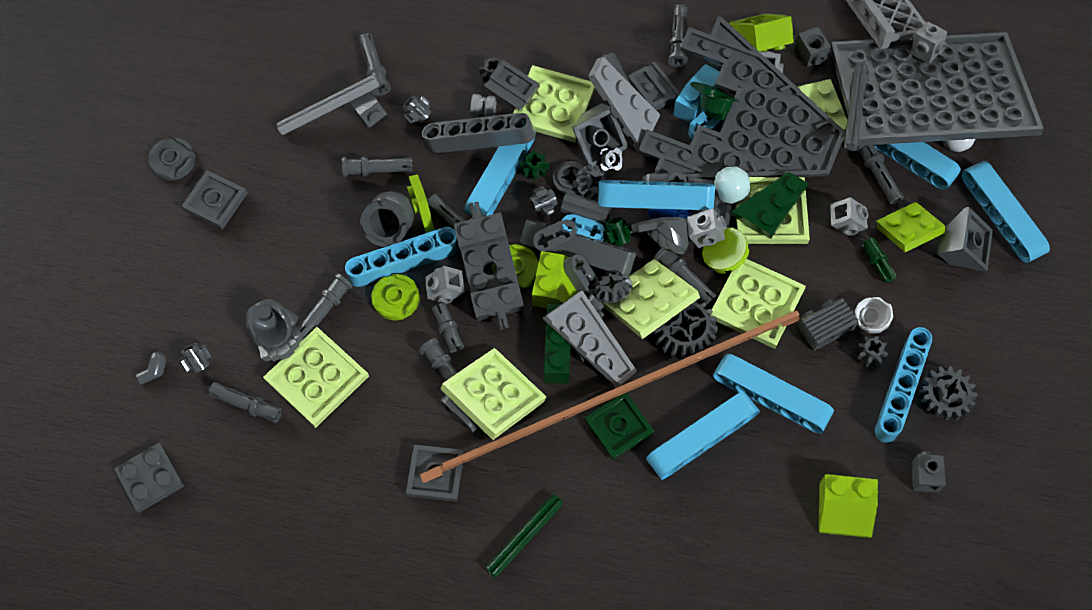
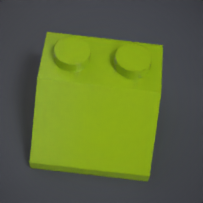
M762 14L729 23L759 52H765L768 49L781 50L785 48V45L794 43L791 16Z
M541 251L532 291V306L547 308V304H563L578 293L564 271V261L568 258L566 255Z
M825 474L820 482L819 533L871 538L878 505V479Z

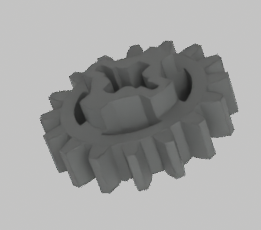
M941 366L936 372L930 371L927 375L928 378L925 377L922 381L924 386L920 389V393L925 394L921 402H928L927 411L932 409L936 411L934 417L937 418L940 414H943L944 420L947 421L952 415L955 420H958L961 414L966 416L970 412L969 409L975 406L976 403L972 400L977 397V393L971 391L976 385L967 382L970 379L969 375L961 376V369L955 373L952 366H949L946 371ZM949 388H951L950 391H949V393H950V394H949V397H948V399H946V397H947V395H948V394H947V391H948Z

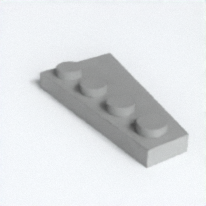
M604 57L597 58L588 77L602 99L608 101L611 106V113L615 118L620 119L624 126V133L627 137L631 136L635 142L633 146L639 152L647 129L653 131L660 114Z
M583 291L578 292L543 317L552 328L614 386L621 385L637 372Z

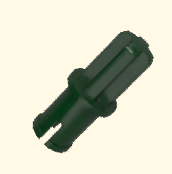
M870 238L863 242L861 246L871 261V267L876 268L885 283L894 281L897 276L887 261V254L881 251L876 239Z

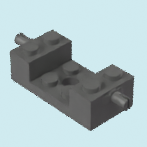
M474 202L476 212L473 203H470L472 218L464 222L455 223L454 227L470 286L475 315L478 321L497 317L499 330H504L502 320L505 329L509 328L506 314L522 311L525 308L501 212L488 216L481 215L479 202ZM487 263H494L497 266V271L493 275L484 273L483 268Z

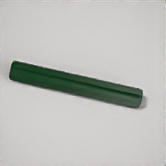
M554 494L551 495L486 566V571L492 577L496 578L562 506V500Z

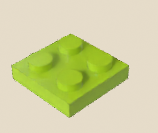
M917 202L876 221L877 229L904 252L945 233V225Z

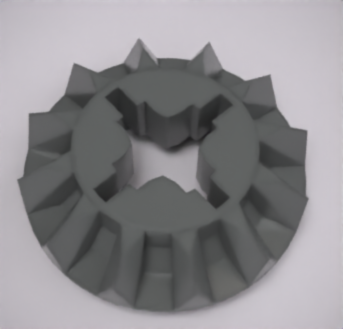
M572 161L560 164L553 173L555 188L561 194L569 192L580 195L576 186V177L579 170L584 166ZM571 172L573 173L575 179L572 185H570L569 181L567 180L569 179Z
M590 164L579 170L576 177V186L582 197L598 201L599 181L608 180L605 179V171H601L599 166H592ZM596 178L595 186L590 188L593 182L592 179Z
M619 271L613 275L610 272L609 276H601V281L595 282L596 288L594 293L601 302H618L631 292L632 282L627 274L622 275Z

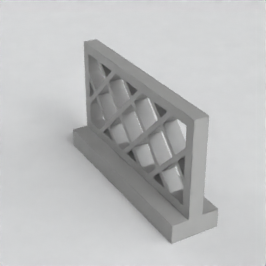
M846 0L880 49L888 48L890 42L912 38L916 28L908 26L909 23L917 25L920 29L926 24L909 0H877L881 4L874 3L873 0ZM886 3L888 5L896 7V9L893 10L891 8L883 6V4ZM898 8L907 11L910 15L899 12ZM882 13L892 16L891 19L886 18ZM894 17L906 21V25L894 21ZM893 28L899 29L902 32L894 33L895 30Z

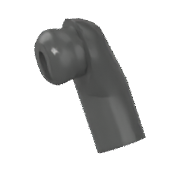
M154 352L151 355L148 369L136 374L140 385L162 376L166 365V357L162 352Z

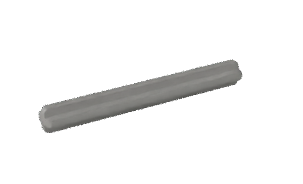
M371 75L276 124L277 129L282 135H285L378 88L379 82L374 75Z

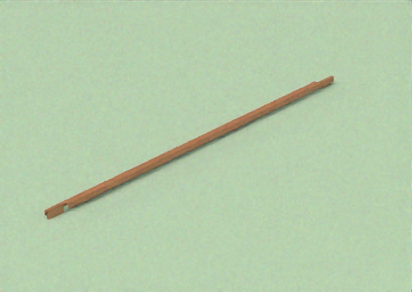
M797 310L446 461L442 465L420 474L421 479L425 483L442 476V472L466 463L746 340H750L777 328L778 324H781L782 327L801 320Z

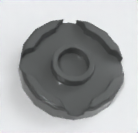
M180 138L159 141L152 147L148 156L150 169L158 178L163 180L183 178L194 167L196 158L191 145Z

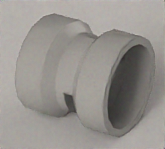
M480 94L472 95L471 116H495L496 96L482 97Z

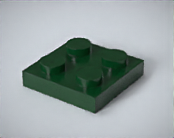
M627 393L617 396L584 418L585 423L612 461L654 434V429Z

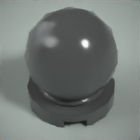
M395 191L384 192L374 197L361 214L360 225H362L366 233L365 237L373 244L381 247H387V245L395 243L398 244L413 224L414 209L411 201L402 193Z

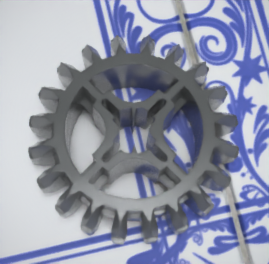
M697 299L677 314L676 321L671 322L667 326L664 323L652 332L653 338H658L656 345H664L663 353L671 350L672 358L677 353L681 354L680 358L683 360L686 354L690 357L695 352L699 353L711 347L710 342H715V333L718 330V327L715 325L717 319L710 316L713 313L712 309L705 310V302L699 305L697 304ZM681 322H682V325H685V326H686V328L688 327V332H687L686 329H683V327H682V328L680 327V326H681ZM704 329L703 335L697 340L692 341L693 334L697 333L698 330Z

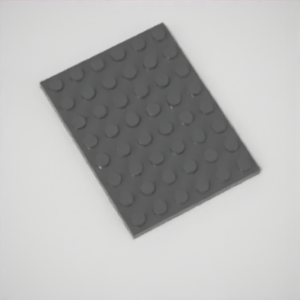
M1007 32L947 35L945 39L947 45L944 51L930 64L910 54L913 45L912 38L890 42L889 47L885 49H880L874 40L831 42L830 50L847 115L849 114L855 65L857 63H865L867 65L857 146L1042 135L1044 127Z

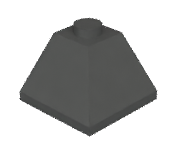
M605 104L597 105L583 113L572 126L587 165L596 166L602 163L600 151L603 148L608 150L620 148L621 151L629 148L617 118L611 113V106Z
M969 207L964 208L945 227V233L940 235L939 243L937 244V254L950 265L982 272L988 271L993 229Z

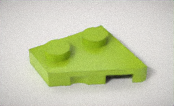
M418 174L410 176L411 186H408L407 189L415 213L419 212L425 233L434 231L428 202Z

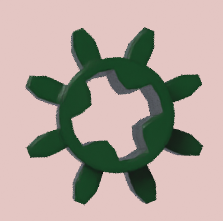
M534 150L528 155L524 154V161L520 162V169L524 170V177H530L535 181L541 176L545 177V170L549 169V162L545 161V154H539Z
M622 217L607 221L606 230L602 231L605 241H609L616 246L628 243L630 241L629 237H631L630 234L633 233L631 223L626 222V220L623 221Z

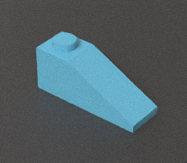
M705 64L681 91L675 101L673 115L691 123L702 112V109L700 108V92L695 90L690 83L700 82L717 88L715 83L720 71Z

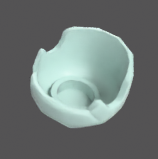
M737 166L725 167L715 176V190H717L720 200L723 202L739 203L748 197L750 179L746 171Z

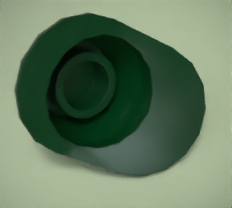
M700 82L690 83L695 90L700 92V108L710 118L720 121L724 120L730 112L733 103L739 102V99L730 97L710 85Z

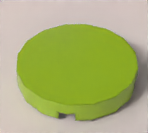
M726 228L724 230L725 240L703 247L702 255L704 262L712 271L718 273H725L724 271L729 270L734 271L747 259L749 255V242L746 236L738 229Z
M509 245L520 290L525 289L535 281L539 263L535 253L524 245ZM492 263V272L494 274L497 271V266Z
M392 274V276L387 278L386 276L381 278L374 285L371 293L372 304L376 312L383 318L393 321L403 320L410 316L417 309L420 301L419 290L415 282L408 276L401 274Z

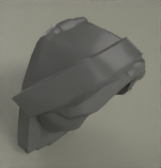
M664 217L631 225L632 232L639 234L647 233L664 249H669L679 255H684L689 245L688 221L684 218Z
M272 299L260 301L252 306L246 314V327L253 345L259 347L261 359L266 362L270 360L274 362L279 359L282 361L289 358L303 340L296 326L299 317Z

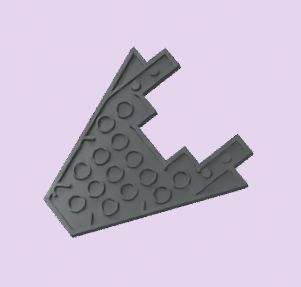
M717 17L711 35L689 27L682 43L681 51L721 65L722 68L715 87L736 94L734 98L739 99V102L733 103L720 133L698 125L690 145L647 129L640 145L639 153L659 160L654 173L666 174L677 172L683 174L687 180L689 177L712 180L725 167L737 166L746 171L749 177H781L787 172L797 177L828 176L845 131L722 17Z

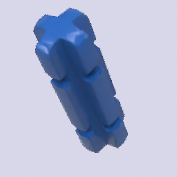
M649 208L648 215L651 218L680 217L687 220V217L692 216V212L682 209Z

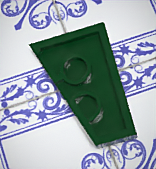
M787 172L732 210L731 216L772 239L807 189L809 183Z

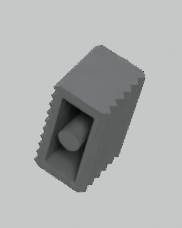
M843 298L837 301L831 299L825 302L819 311L814 312L810 310L802 315L798 328L814 351L853 331L857 326L858 318H856Z

